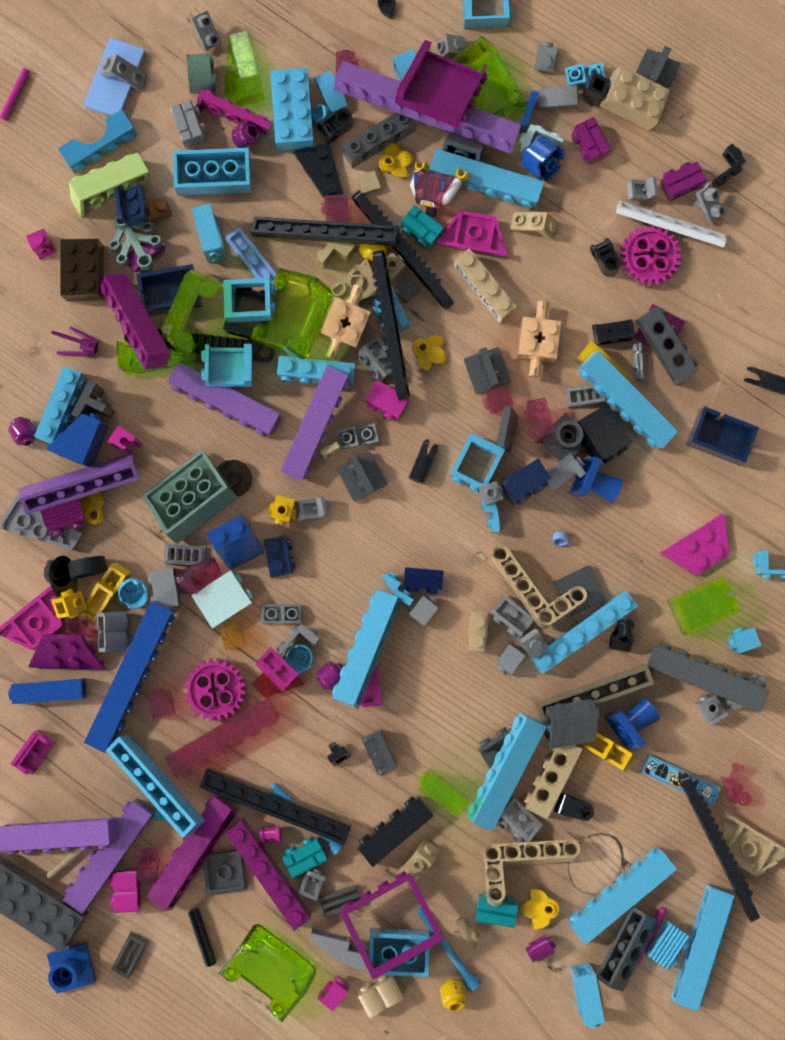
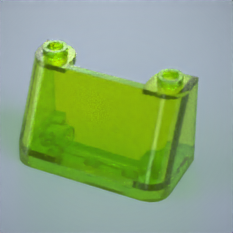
M479 37L451 59L480 72L485 64L488 65L486 69L488 77L485 85L481 84L482 89L479 96L474 97L476 98L474 108L506 118L527 106V100L497 49L484 37Z
M279 268L274 279L275 287L280 291L276 300V314H273V320L268 321L266 325L258 324L253 329L251 339L262 345L304 360L309 356L332 300V291L315 276Z
M189 270L184 275L162 326L161 336L178 351L188 356L193 354L198 344L194 342L192 337L193 331L184 328L198 295L204 298H212L217 292H221L224 283L198 270Z
M254 924L218 974L230 982H236L240 976L272 1000L269 1010L274 1017L283 1022L306 994L317 971L312 962L261 924Z

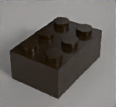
M60 239V295L66 301L104 300V295H102L100 285L103 283L104 245L99 239Z

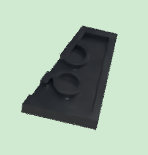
M329 143L293 152L325 202L344 198Z

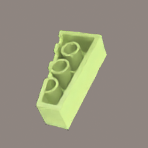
M138 152L133 155L128 154L121 160L111 161L100 169L95 168L89 171L88 174L74 177L69 181L70 199L79 215L83 217L87 215L85 211L94 207L96 210L101 207V203L104 200H114L116 187L126 191L148 181L149 171Z

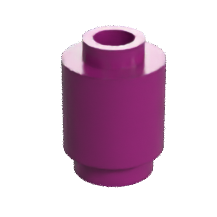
M543 935L529 943L526 951L533 963L535 961L540 962L555 953L554 948H556V945L551 936L547 938L546 935Z

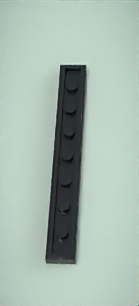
M255 216L251 228V235L254 237L396 247L400 233L399 226Z
M209 768L206 769L200 784L202 789L342 845L345 844L352 826Z

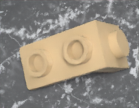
M514 212L510 229L512 231L539 232L545 239H553V234L557 228V221L547 212Z
M424 838L415 853L396 874L398 875L403 871L406 874L411 872L416 882L433 864L439 850Z

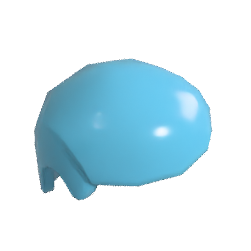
M137 578L126 579L118 588L120 601L125 603L129 609H139L148 600L147 586Z
M298 643L290 646L284 655V660L299 675L311 667L314 658L308 646Z

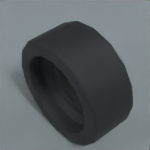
M105 556L86 557L68 563L70 578L73 579L93 576L107 571Z

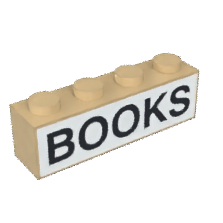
M470 248L454 259L453 266L499 323H502L515 312L517 306Z

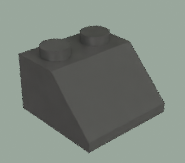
M449 132L444 141L443 151L480 162L485 144Z

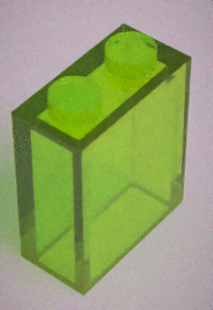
M431 769L427 772L423 771L418 778L419 790L458 818L468 805L469 799L465 794Z

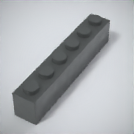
M660 643L659 646H654L647 664L649 669L756 712H761L769 689L765 688L766 684L758 681L751 683L746 681V676L735 673V676L727 673V669L717 665L716 668L708 666L709 662L697 658V661L690 659V654L682 651L675 653L670 651L671 647Z

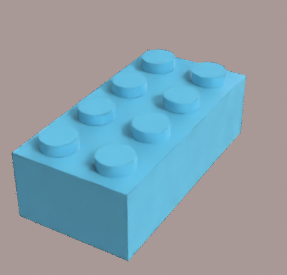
M308 68L270 70L277 152L314 147Z
M249 148L173 151L174 189L178 196L252 192V165Z

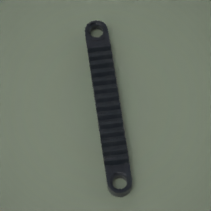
M360 190L351 196L356 206L371 224L393 226V222H388V216H383V211L379 210L378 205H373ZM399 233L397 247H391L403 258L405 264L445 310H448L454 305V302L441 286V279H436V273H431V267L426 268V261L421 262L422 257L417 256L416 250L412 251V245H407V239H402V233Z
M379 250L373 252L375 274L372 278L376 280L373 284L377 288L375 290V293L378 295L376 300L380 303L377 307L381 310L379 316L383 318L380 320V323L384 325L381 330L385 332L383 338L387 340L384 343V346L388 348L385 353L390 355L386 358L391 363L388 365V368L392 370L389 376L394 378L398 400L404 401L410 399V391L387 259L384 251Z
M157 329L170 352L201 355V351L205 350V344H209L211 348H244V344H252L253 361L269 362L275 356L273 346L267 342ZM124 335L125 341L130 345L127 336ZM264 347L270 349V355L267 357L260 355V350Z
M687 772L677 776L751 923L760 919L759 913L751 899L753 892L748 888L749 885L741 874L742 871L737 866V861L733 859L734 855L730 852L726 839L722 837L723 833L718 829L719 825L714 822L716 819L710 815L712 811L707 808L708 803L703 801L705 797L697 792Z

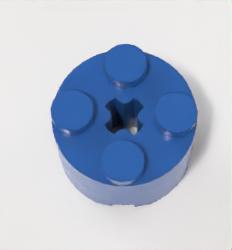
M540 134L529 148L526 147L521 153L523 169L538 180L542 181L544 179L548 181L559 171L561 166L558 164L561 159L564 161L565 151L549 138Z

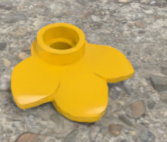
M391 143L385 148L384 154L378 160L379 168L383 172H391L397 178L407 177L408 171L406 167L412 163L414 156L408 151H401L399 143Z
M431 335L426 339L419 338L413 342L412 351L417 356V364L421 369L429 371L432 363L443 364L446 362V354L441 349L445 343L442 337ZM420 344L424 345V351L420 350Z
M98 492L78 499L86 521L92 525L99 524L104 517L102 510L104 498L102 494ZM93 512L97 513V517L95 519L91 517Z
M532 889L530 890L532 900L525 902L520 907V911L528 918H532L533 929H542L548 926L550 919L558 915L560 907L558 902L548 898L543 890ZM546 906H551L553 911L548 912Z

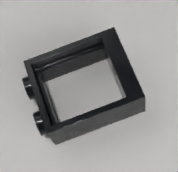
M252 287L235 288V312L238 310L242 296L265 303V290L258 292L254 291ZM225 320L223 329L225 333L253 341H262L268 321H261L257 331L228 323Z

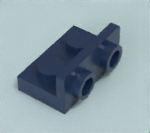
M138 184L126 191L119 187L115 188L117 217L121 222L129 227H133L149 219L145 190L142 185Z
M282 535L280 537L264 539L270 577L293 574L296 564L294 557L291 558L289 551L293 550L291 538L287 539L286 535Z

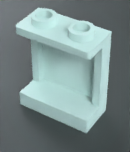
M229 571L192 595L212 628L218 627L222 622L253 604L251 599L254 597L248 588L244 589L241 583L244 581L238 572Z

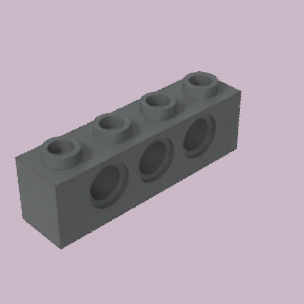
M394 113L342 144L343 154L350 166L354 168L383 151L389 144L396 143L415 132L416 121L407 116Z
M657 306L637 318L635 322L672 382L679 384L698 372L696 368L697 363L693 357H689L687 354L685 343L679 341L676 336L677 331L672 324L669 325L666 320L667 314L665 311ZM656 323L660 324L662 327V330L659 334L656 333L654 330V326ZM666 339L672 344L669 350L664 347ZM676 356H679L682 360L679 366L674 363Z
M632 906L596 978L608 987L623 992L659 920L645 910Z

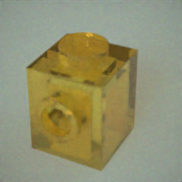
M234 620L224 622L223 627L219 628L225 650L246 644L240 622L235 623Z

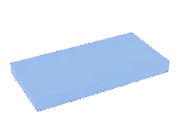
M113 38L108 40L84 102L85 108L108 116L121 109L124 110L132 86L116 76L105 78L100 75L103 59L117 54L137 68H140L145 55L144 49Z

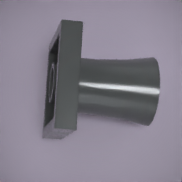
M567 413L563 414L538 438L559 462L570 453L575 456L584 448L581 443L583 429ZM564 434L568 435L570 439H566Z

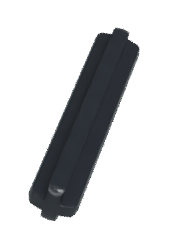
M194 908L188 912L205 966L211 967L215 965L216 959L198 908Z

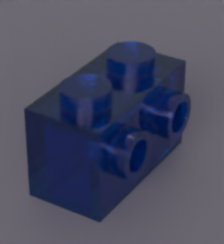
M405 567L403 587L407 588V591L410 592L426 589V593L438 594V591H442L444 571Z

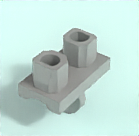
M208 10L190 18L195 29L194 33L198 36L204 51H208L221 44Z
M706 183L705 187L696 193L698 200L694 203L697 209H702L707 222H713L716 217H722L727 212L726 206L719 203L718 199L721 195L719 189L713 188L712 183Z

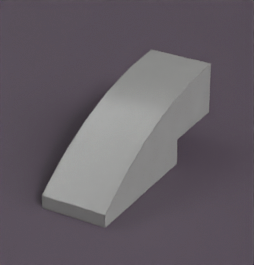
M312 929L310 938L323 951L349 967L364 971L365 963L358 949L349 946V937Z

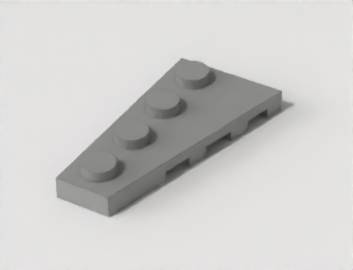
M19 495L15 497L0 521V529L73 551L84 535L77 530L69 529L61 536H50L40 511L26 515Z

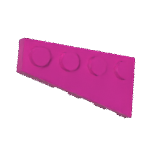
M201 89L196 104L199 110L202 111L204 107L209 109L210 114L214 116L225 115L227 120L233 123H238L239 121L251 122L258 128L259 133L267 135L271 122L264 116H256L245 107L239 108L233 105L232 101L220 99L209 90L204 91Z

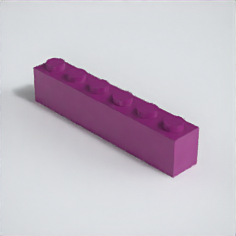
M126 273L104 275L103 283L100 285L101 293L107 299L108 306L113 310L116 321H119L123 334L127 336L131 348L137 354L138 361L141 362L145 370L167 367L170 351Z
M213 796L206 802V808L200 814L205 819V822L192 835L183 838V843L173 852V858L169 864H166L161 870L162 875L158 881L151 885L150 893L147 897L162 910L169 911L174 909L238 812V809L222 797Z
M242 818L227 829L225 834L293 931L310 920L311 912L264 845H261L259 838L245 818Z

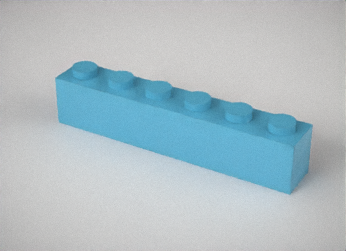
M436 148L429 169V176L434 179L435 173L439 172L442 173L443 180L445 179L446 182H449L448 178L453 176L457 178L456 170L461 168L463 170L461 176L466 171L470 175L467 181H461V186L466 187L469 191H479L491 198L499 197L507 203L515 202L521 204L526 209L536 208L544 181Z
M599 351L592 352L577 368L581 378L586 382L589 381L594 386V391L599 395H603L607 399L608 405L614 409L616 408L620 412L621 418L626 422H630L634 426V431L639 435H643L647 439V444L652 448H664L678 432Z
M376 590L375 595L373 594L370 598L369 610L363 615L362 627L356 632L355 644L348 652L346 666L342 667L339 683L334 686L332 691V698L335 701L357 710L401 605L399 597L380 590Z
M627 590L622 591L547 644L549 648L534 659L529 658L538 671L544 674L638 606Z
M522 712L514 719L511 731L506 735L501 750L495 756L494 764L487 771L486 779L477 791V797L469 806L467 816L474 824L491 831L494 830L547 727L540 720Z
M130 735L119 736L106 750L182 838L192 835L205 822V819Z
M657 847L656 849L652 848L649 850L642 861L633 863L630 871L626 874H620L615 879L616 882L613 885L604 887L596 899L591 898L585 903V908L580 912L578 910L569 917V925L585 945L677 870L660 848Z
M709 884L706 885L690 935V943L685 951L671 995V999L675 1004L697 1012L704 1003V991L711 981L710 972L717 962L716 953L723 943L722 934L729 924L728 915L735 905L734 895L726 890Z

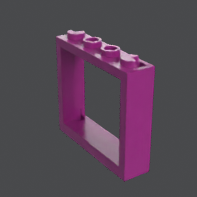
M405 871L395 876L396 880L389 884L387 880L377 886L379 890L371 893L370 890L360 895L361 900L355 903L351 900L343 904V910L339 911L372 979L379 977L445 940L411 872L408 874ZM408 881L435 934L374 968L348 914Z

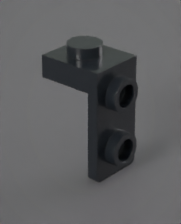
M733 143L722 154L731 168L711 182L713 187L716 185L718 187L722 186L728 181L727 178L730 175L734 177L743 170L742 166L746 160L743 158L741 150L735 147Z

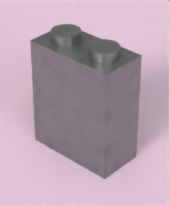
M592 699L546 707L545 726L547 727L544 731V737L550 749L595 741L596 733L598 732L597 722L600 718V710L594 705Z

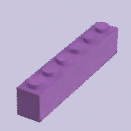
M180 362L177 363L168 380L172 390L180 394L182 391L189 394V399L195 402L199 400L204 402V406L210 410L215 411V409L222 411L221 415L230 420L232 417L239 420L238 424L245 428L249 426L255 428V432L263 437L266 435L271 437L281 419V415L278 412L229 387H206L205 380H201L200 372Z
M330 365L326 366L280 472L300 481L304 477L308 478L312 469L309 464L311 460H316L320 451L316 448L319 442H324L327 432H324L327 425L331 426L335 417L332 412L335 407L339 408L343 399L340 397L342 390H347L351 381L348 379L349 374Z
M128 454L19 488V499L27 515L139 480L138 470L132 454Z
M138 799L132 802L128 801L122 809L124 812L122 817L116 818L117 841L110 844L109 848L98 849V851L94 850L87 859L90 861L86 868L83 866L77 873L76 877L78 879L75 884L71 883L65 890L66 896L63 901L79 913L83 914L88 909L154 815L155 811Z
M116 817L17 823L0 826V851H6V854L19 853V850H24L25 853L37 852V849H43V852L55 851V848H61V851L73 850V847H80V850H86L98 845L99 849L109 848L110 844L117 841Z

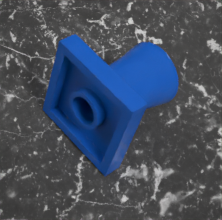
M597 457L583 459L582 461L586 465L583 467L586 474L581 478L576 475L569 494L575 497L588 496L589 491H592L609 503H612L621 490L623 480L599 472L598 469L602 459Z
M642 698L626 715L622 711L610 712L604 716V719L626 749L641 748L646 744L639 735V732L659 721L660 715L647 699Z
M87 942L67 947L62 952L57 950L47 954L50 966L48 981L50 986L56 991V994L93 984L97 981Z

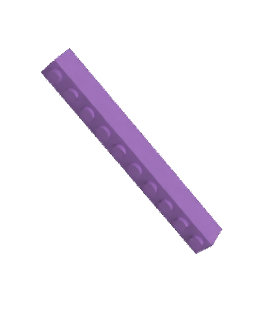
M342 61L335 75L334 91L510 154L519 134L521 124L476 108L468 109L470 111L466 122L462 121L458 129L395 103L401 81Z

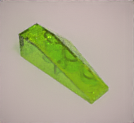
M247 31L229 35L224 92L226 99L232 101L233 105L237 107L265 101Z
M117 341L116 344L118 368L123 371V374L134 376L135 373L141 374L176 367L178 362L186 365L199 362L200 360L197 354L170 350L167 367L145 370L141 362L138 361L137 354L131 348L129 342Z

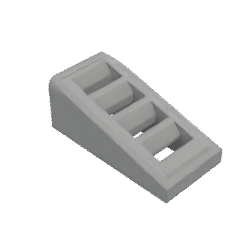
M592 384L566 389L568 408L607 403V399L603 395H600V398L597 399ZM588 390L592 391L593 400H589ZM580 391H584L585 401H581ZM572 392H576L577 402H574Z
M165 544L164 563L204 566L206 547ZM172 549H175L174 560H171ZM180 549L183 550L182 560H179ZM188 550H191L190 561H187ZM195 550H199L198 562L195 561Z

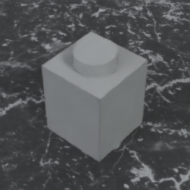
M423 596L409 615L425 626L437 611L438 607L435 606L437 602L430 596L427 598Z
M507 644L494 662L498 665L496 669L504 675L507 672L512 675L525 655L512 645Z

